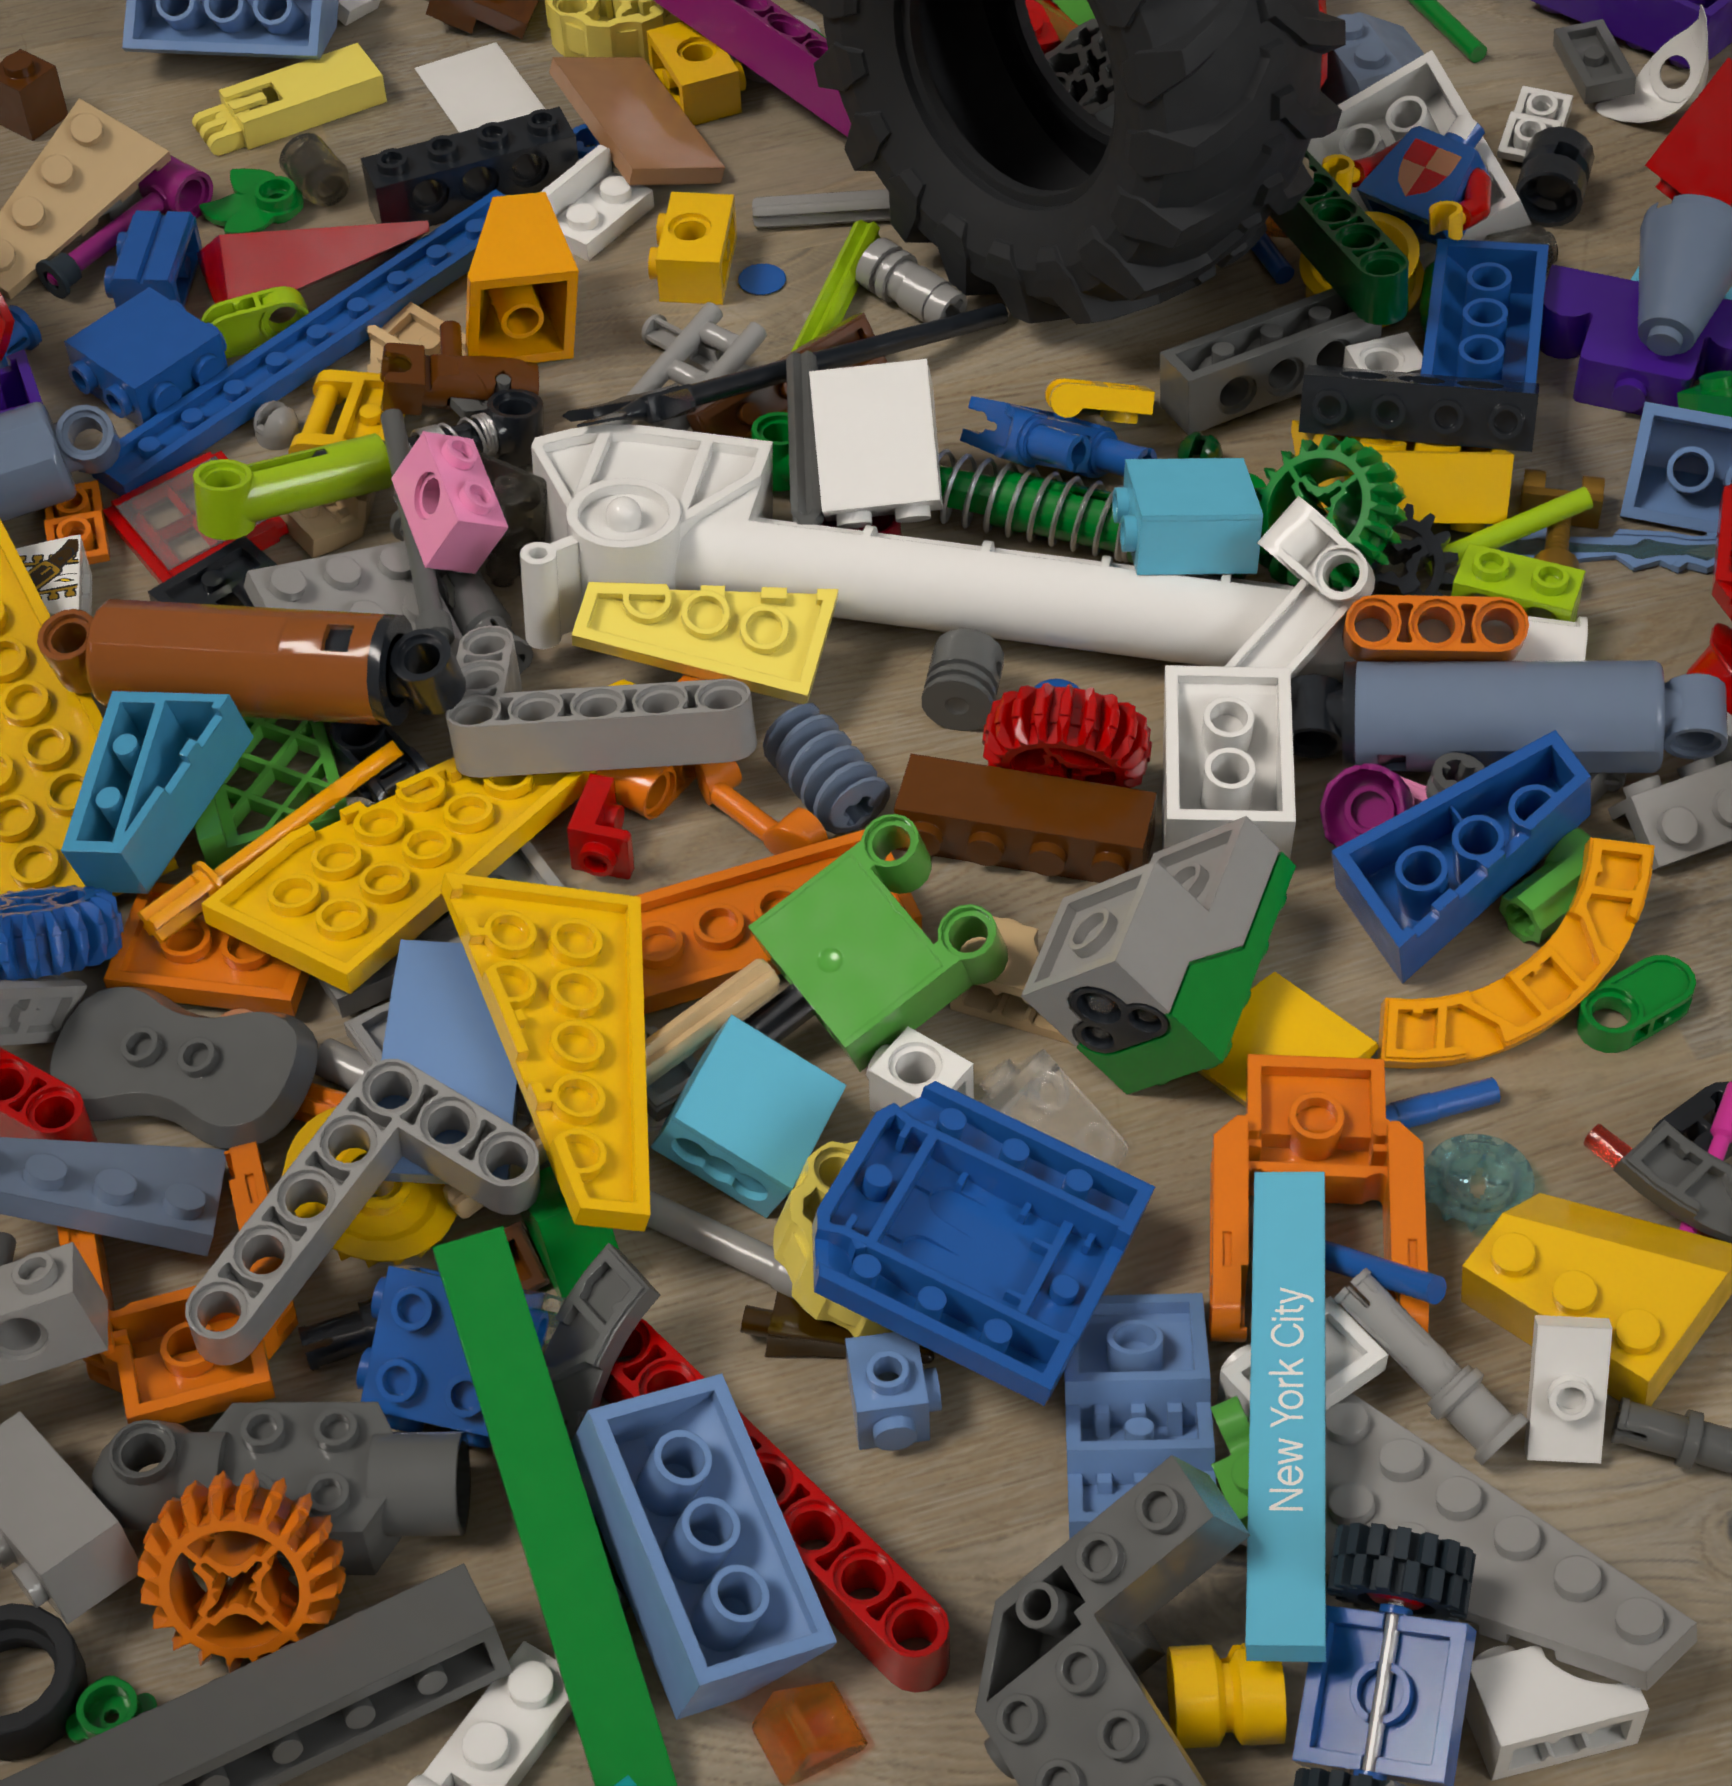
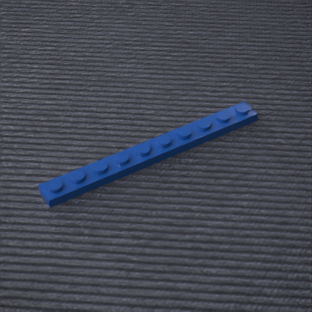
M495 189L120 438L121 449L117 461L106 471L91 474L92 477L118 496H122L184 465L252 419L262 404L272 400H280L370 339L368 326L376 325L382 328L410 302L419 306L469 272L492 197L506 195Z

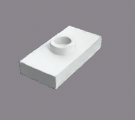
M1535 1315L1527 1419L1529 1421L1526 1423L1524 1445L1527 1460L1601 1464L1613 1330L1609 1318Z

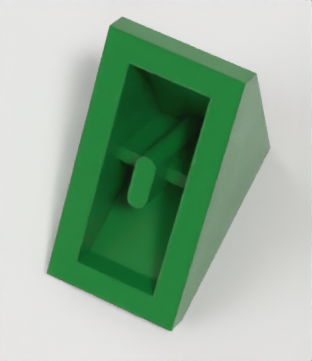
M550 1166L540 1170V1193L536 1202L520 1214L560 1302L563 1304L583 1272L604 1247L610 1243L617 1249L619 1248L613 1228L574 1224L553 1169Z

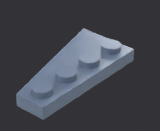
M0 1137V1214L208 1256L214 1234L226 1166L224 1151L228 1149Z

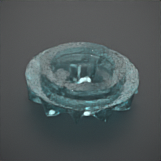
M1463 1134L1445 1140L1430 1153L1424 1167L1426 1202L1435 1203L1440 1208L1444 1222L1452 1218L1463 1221L1470 1232L1474 1231L1479 1225L1493 1226L1503 1212L1533 1197L1535 1180L1529 1162L1514 1146L1493 1136ZM1477 1167L1483 1168L1482 1177L1485 1178L1486 1185L1484 1195H1480V1198L1473 1197V1194L1470 1193L1471 1188L1469 1184L1472 1176L1476 1174Z

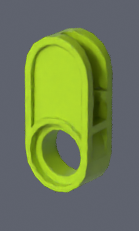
M280 286L216 303L204 312L201 321L211 323L219 329L227 344L226 358H232L250 353L309 314V311L299 291L291 287ZM281 307H291L297 310L294 317L284 323H275L269 320L271 314Z

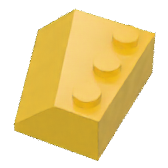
M1292 420L1291 434L1295 456L1300 454L1302 439L1311 440L1319 446L1324 434L1298 432L1299 420ZM1328 435V436H1334V437H1336V438H1337L1339 441H1341V442H1342V441L1345 439V437H1346V436H1338V435ZM1347 436L1348 438L1356 439L1364 447L1374 448L1382 455V460L1395 469L1398 476L1395 482L1403 488L1406 498L1397 506L1403 510L1407 503L1412 504L1414 520L1420 522L1431 513L1435 516L1434 523H1450V529L1475 533L1485 529V524H1496L1507 519L1514 454L1502 449ZM1350 477L1331 478L1321 482L1318 486L1326 487L1338 479L1344 482ZM1321 502L1323 508H1328L1324 503Z
M1538 1193L1503 1212L1462 1265L1461 1302L1531 1346L1533 1343L1535 1315L1609 1318L1613 1330L1607 1394L1618 1401L1625 1397L1629 1398L1630 1401L1652 1406L1732 1295V1243Z

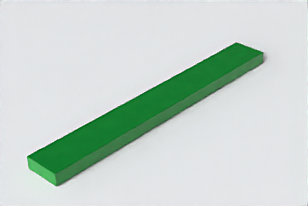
M497 1227L434 1246L432 1248L594 1786H614L627 1775L632 1778L637 1786H678L504 1227Z

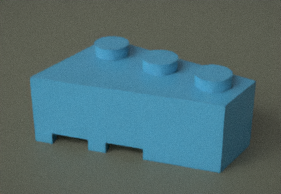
M112 691L61 852L85 886L103 888L115 893L149 894L254 738L230 694Z

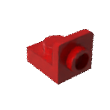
M592 773L589 775L567 827L571 868L598 877L610 876L629 880L635 869L632 835L629 831L622 829L624 807L617 804L615 781L612 777Z

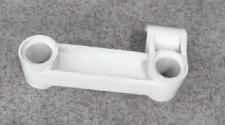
M1299 496L1257 544L1262 546L1301 580L1224 667L1290 668L1291 679L1295 678L1345 622L1347 611L1351 605L1361 597L1371 595L1374 590L1375 576L1373 569L1361 552L1343 538L1339 531L1324 516ZM1343 563L1357 565L1360 574L1355 586L1343 592L1334 591L1329 587V575L1336 566Z

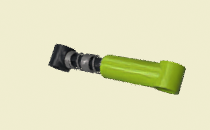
M523 389L499 391L488 398L487 409L482 410L479 414L472 415L470 419L467 417L461 418L455 426L450 427L442 422L438 423V425L434 424L414 429L410 437H408L410 450L422 432L425 431L473 439L481 459L490 457L495 462L506 466L519 467L532 464L531 445L535 437L544 435L543 401L534 392ZM373 433L250 464L229 459L211 460L203 463L195 469L193 474L198 530L204 536L216 540L238 539L253 531L257 521L388 489L392 485V474L385 441L379 435Z

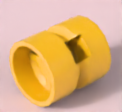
M1245 1643L1232 1645L1226 1658H1220L1212 1645L1169 1646L1167 1648L1166 1674L1170 1728L1184 1749L1218 1747L1225 1733H1233L1241 1745L1256 1746L1285 1743L1287 1723L1286 1694L1281 1661H1246Z

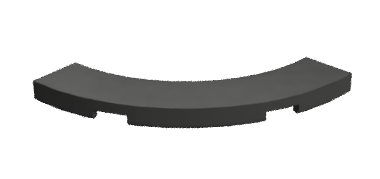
M1664 1119L1620 1160L1613 1171L1641 1195L1673 1217L1705 1234L1732 1243V1165L1709 1154L1691 1142Z
M610 1243L604 1247L583 1272L555 1317L559 1324L544 1354L570 1442L587 1411L599 1407L612 1368L627 1339L641 1318L661 1296L628 1258ZM604 1548L623 1612H625L630 1607V1603Z

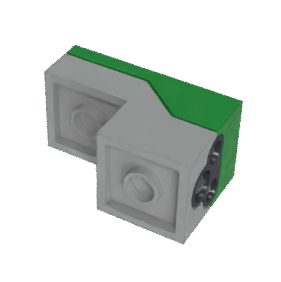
M1247 816L1155 852L1149 864L1062 899L1021 997L1074 1046L1077 1045V1049L1127 1095L1155 1085H1164L1173 1079L1203 1069H1212L1223 1063L1232 1048V1036L1241 1012L1251 997L1250 988L1259 964L1268 951V940L1278 913L1286 903V892L1296 865L1282 851L1279 852L1280 849Z

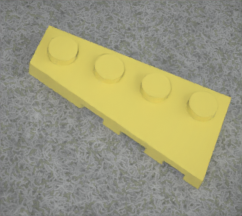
M588 582L571 635L572 645L705 680L735 679L744 682L752 692L798 704H806L810 697L835 611L839 589H817V594L787 593V588L761 587V592L725 591V586L701 585L700 590H669L667 584Z

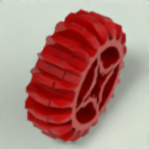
M1044 683L1041 688L1025 685L1020 687L1019 692H1004L1001 699L992 702L991 712L987 715L983 731V758L988 761V766L1133 788L1141 785L1143 775H1145L1147 770V764L1150 762L1152 742L1150 741L1151 729L1147 726V717L1136 712V706L1129 702H1118V698L1114 694L1101 695L1095 693L1093 687L1083 690L1074 688L1070 683L1066 687H1054L1049 683Z

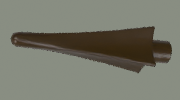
M778 1291L773 1310L750 1305L745 1306L740 1330L741 1333L767 1338L765 1357H846L845 1338L854 1337L848 1329L831 1321L814 1319L795 1299ZM919 1346L922 1364L932 1363L935 1358L934 1352L926 1347Z

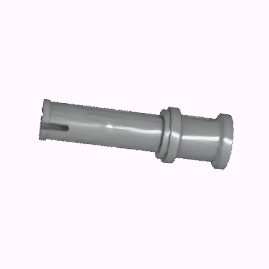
M1366 1267L1350 1282L1365 1296L1370 1305L1351 1286H1345L1333 1300L1338 1305L1341 1304L1432 1398L1427 1403L1432 1409L1430 1413L1437 1420L1446 1418L1476 1449L1474 1459L1482 1466L1529 1420L1522 1413L1513 1415L1482 1384L1484 1374L1477 1367L1473 1369L1468 1364L1462 1369L1371 1275L1372 1272Z

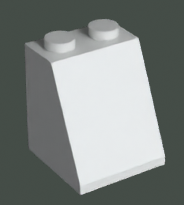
M927 359L809 371L821 507L826 521H837L838 528L853 529L872 525V517L895 515L896 522L911 523L930 519V511L943 510L934 390Z

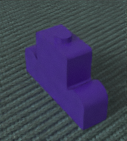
M1552 264L1545 282L1539 350L1545 355L1558 359L1576 358L1580 355L1573 392V399L1576 402L1641 416L1645 402L1679 407L1677 392L1693 387L1695 380H1698L1700 376L1717 371H1732V300L1723 298L1690 350L1672 356H1662L1652 352L1641 342L1638 336L1639 281Z

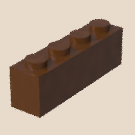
M911 753L894 806V814L906 816L914 823L930 856L974 862L983 866H999L1035 872L1044 876H1060L1101 883L1148 863L1155 834L1157 792ZM902 847L895 850L908 851L909 848Z

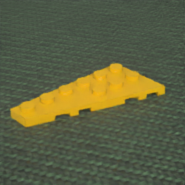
M445 872L440 890L574 1224L645 1232L651 1212L641 897Z

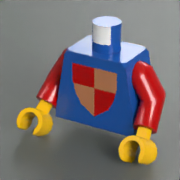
M1458 115L1444 136L1418 126L1411 128L1401 140L1372 156L1352 160L1345 155L1332 154L1325 157L1322 161V167L1348 195L1352 187H1358L1357 191L1368 211L1382 212L1401 219L1411 227L1418 238L1436 246L1438 238L1462 240L1468 228L1487 219L1491 212V178L1479 152L1474 149L1485 134V131L1478 122L1465 115Z

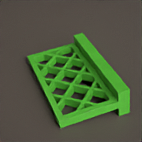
M243 717L254 738L194 825L204 859L212 870L302 806L311 793L317 795L339 779L322 721L314 723L313 721L302 720L298 727L291 731L274 725L278 719ZM313 733H314L315 739L310 738V736H311ZM263 737L283 744L270 761L251 755V752ZM299 750L319 757L307 774L286 767ZM239 767L259 774L246 791L226 784ZM325 775L328 782L322 780L325 777ZM275 780L296 787L282 805L262 798ZM346 798L336 803L335 808L325 811L310 822L309 825L317 831L341 820L339 810L348 806ZM230 802L233 803V804H235L232 809H231ZM251 810L271 817L264 828L238 835V826Z

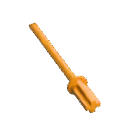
M391 740L212 870L202 861L194 863L192 865V874L138 912L137 915L144 923L143 928L150 936L154 935L159 943H163L203 913L202 902L287 834L308 825L404 755L402 751Z

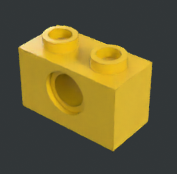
M683 21L647 30L650 68L694 126L742 113L740 91L746 89V78L742 65L738 60L732 61L726 51Z
M671 192L667 212L659 213L657 217L656 238L659 246L650 248L648 258V274L650 279H656L658 282L659 302L697 304L711 302L716 305H723L737 240L734 195Z

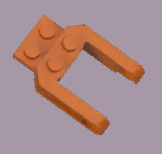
M1248 1054L1246 1064V1114L1235 1116L1213 1136L1212 1162L1210 1164L1209 1340L1215 1342L1246 1343L1245 1292L1249 1266V1196H1254V1172H1325V1203L1363 1204L1372 1200L1381 1202L1383 1207L1384 1259L1428 1272L1423 1142L1401 1122H1390L1386 1118L1385 1060ZM1387 1290L1428 1333L1429 1303Z
M257 1141L229 1148L230 1150L224 1151L231 1176L229 1185L239 1231L270 1192ZM57 1226L60 1246L74 1242L108 1299V1350L83 1358V1361L86 1362L87 1373L91 1380L122 1393L128 1424L141 1420H160L179 1424L224 1412L232 1403H257L276 1398L268 1360L271 1359L299 1324L294 1300L290 1302L249 1356L233 1365H216L206 1361L198 1353L185 1316L186 1302L197 1285L130 1302L125 1307L115 1310L103 1236ZM264 1257L257 1260L249 1271L256 1274H268L279 1268L283 1260L276 1257ZM233 1313L218 1314L208 1321L205 1328L213 1332L225 1331L234 1326L240 1316Z

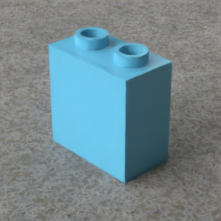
M1244 458L1125 459L1123 487H1114L1112 511L1114 523H1121L1122 552H1131L1137 575L1257 574L1260 545L1257 542L1261 539L1263 512Z
M731 1014L707 1045L650 1148L767 1218L793 1189L807 1158L811 1155L847 1085Z

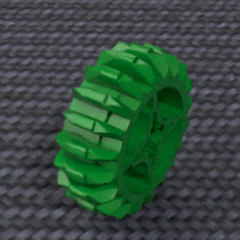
M1324 434L1319 446L1311 440L1302 439L1298 456H1295L1290 451H1281L1284 465L1278 471L1274 468H1264L1265 475L1270 481L1266 488H1254L1257 498L1261 502L1260 506L1263 512L1261 538L1299 496L1324 517L1327 514L1326 509L1329 512L1326 519L1339 531L1343 538L1361 552L1370 566L1374 562L1380 565H1389L1388 557L1383 550L1387 544H1402L1400 535L1392 527L1408 520L1405 511L1397 506L1406 498L1403 488L1395 482L1398 478L1395 469L1387 462H1384L1382 455L1374 448L1364 447L1356 439L1348 438L1347 436L1341 442L1334 436ZM1350 477L1344 482L1338 479L1326 487L1318 486L1321 482L1331 478ZM1321 502L1324 503L1328 508H1323ZM1260 546L1258 563L1269 569L1270 576L1280 584L1285 583L1290 586H1296L1301 579H1298L1274 556ZM1353 563L1339 564L1329 575V587L1331 589L1334 587L1343 592L1344 586L1351 587L1353 577L1356 576L1359 579V567Z

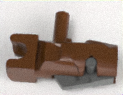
M445 321L439 327L440 354L425 355L424 345L387 343L383 348L380 379L384 382L381 400L382 411L398 409L406 415L420 416L422 407L428 406L432 409L455 411L461 418L467 417L470 419L472 415L479 414L482 410L487 409L488 398L499 391L523 389L539 395V367L537 363L507 357L462 356L461 325L456 321Z

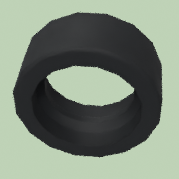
M10 1603L0 1606V1653L21 1647L43 1649L48 1652L53 1660L55 1672L50 1685L38 1700L19 1712L0 1716V1760L10 1761L38 1754L61 1739L66 1734L67 1719L70 1715L76 1713L78 1699L88 1687L86 1664L74 1638L62 1620L43 1608H35L33 1605Z

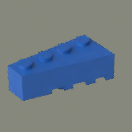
M1554 730L1331 851L1336 889L1402 984L1546 856L1567 833L1576 829L1591 815V776L1558 732Z

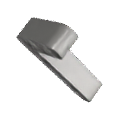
M489 625L478 627L462 636L459 642L456 659L466 679V692L462 700L453 709L446 710L445 713L456 769L468 777L483 778L725 763L746 758L756 749L757 738L749 687L744 682L735 679H712L522 692L523 688L513 633L510 630L501 626Z
M384 1059L373 1063L363 1072L191 1292L186 1302L185 1316L198 1353L206 1361L216 1365H233L249 1356L402 1156L488 1209L502 1215H515L530 1208L536 1202L540 1193L539 1151L535 1142L523 1131L408 1062L399 1059ZM391 1095H400L409 1099L404 1105L395 1109H385L377 1105L383 1098ZM446 1130H459L466 1134L461 1141L454 1144H443L434 1139L438 1134ZM349 1148H360L368 1152L361 1160L353 1163H343L335 1159L342 1151ZM514 1164L525 1170L519 1177L511 1180H502L492 1175L493 1171L503 1165ZM307 1202H319L326 1206L321 1213L311 1218H300L293 1215L300 1205ZM264 1257H276L283 1260L279 1268L268 1274H256L249 1271L257 1260ZM233 1313L240 1316L237 1323L225 1331L213 1332L205 1328L208 1321L218 1314Z

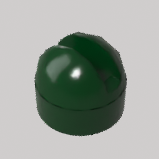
M1193 432L1187 435L1181 441L1177 452V459L1192 458L1193 455H1201L1200 458H1223L1221 444L1213 435L1204 436L1201 432Z

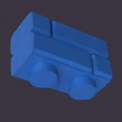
M136 210L135 215L133 214L128 231L119 232L116 243L118 259L116 265L107 266L105 271V292L108 298L114 299L116 308L148 287H151L169 300L178 301L185 307L198 267L197 253L203 248L196 217L191 212L167 211L166 215H162L160 211Z

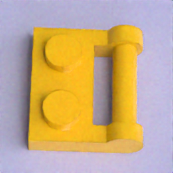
M332 369L319 372L313 385L314 401L302 432L294 436L288 454L376 433L385 441L380 419L381 414L384 412L381 410L384 382L380 379V373ZM344 398H347L334 434H325L335 406L342 403Z
M1056 378L1047 385L1045 390L1047 404L1057 415L1064 418L1074 417L1083 408L1100 410V417H1103L1104 421L1137 424L1138 414L1152 415L1155 392L1146 386Z

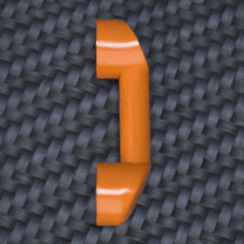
M736 761L694 764L697 782L708 806L715 805L763 841L765 847L772 854L777 855L828 840L823 825L810 811L798 807L781 821L777 822L734 790L742 781V774Z

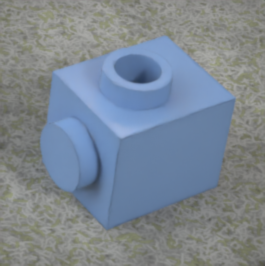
M895 1332L845 1338L847 1376L859 1450L878 1447L882 1450L894 1451L907 1448L914 1442L929 1441V1412L941 1411L942 1402L936 1367L923 1369L919 1344Z

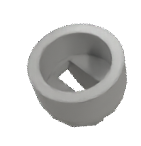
M269 401L262 404L255 412L253 426L259 445L266 449L280 450L288 448L294 436L300 433L297 415L291 407L285 406L283 402Z

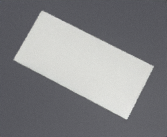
M497 42L414 68L458 132L478 128L489 122H501L528 115L535 110L545 109Z

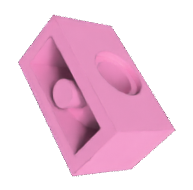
M423 431L391 480L425 568L476 574L509 527L474 440L460 436Z

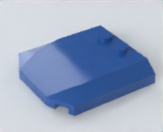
M934 1081L923 1088L921 1097L902 1107L892 1103L875 1113L817 1208L812 1224L814 1292L1045 1406L1116 1271L1146 1210L1155 1186Z

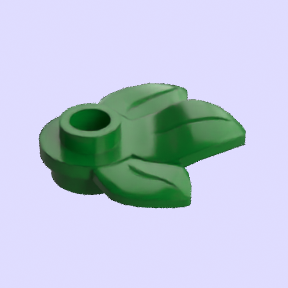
M241 168L230 170L233 194L199 205L201 213L207 220L215 225L224 226L225 234L260 232L272 223L282 224L288 222L301 212L304 200L302 192L295 187L291 179L275 176L274 173L266 170Z

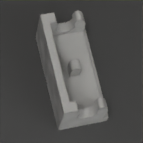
M62 973L60 976H43L37 980L0 981V1046L56 1042L68 1018L80 1004L87 985L79 979H68Z

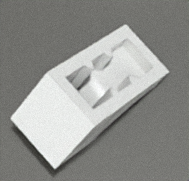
M1508 1645L1497 1646L1480 1653L1473 1659L1465 1715L1492 1781L1638 1744L1649 1712L1648 1704L1640 1688L1625 1683L1592 1682L1573 1676L1550 1662L1545 1657L1540 1645L1518 1650Z

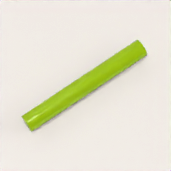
M1583 486L1447 544L1442 550L1443 552L1458 553L1459 560L1456 565L1458 566L1461 563L1468 543L1494 549L1500 548L1593 508L1591 495L1587 488ZM1430 561L1426 564L1425 569L1429 576L1432 577V564Z

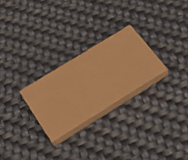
M552 57L549 74L599 144L610 149L612 162L629 185L721 183L725 166L643 57Z

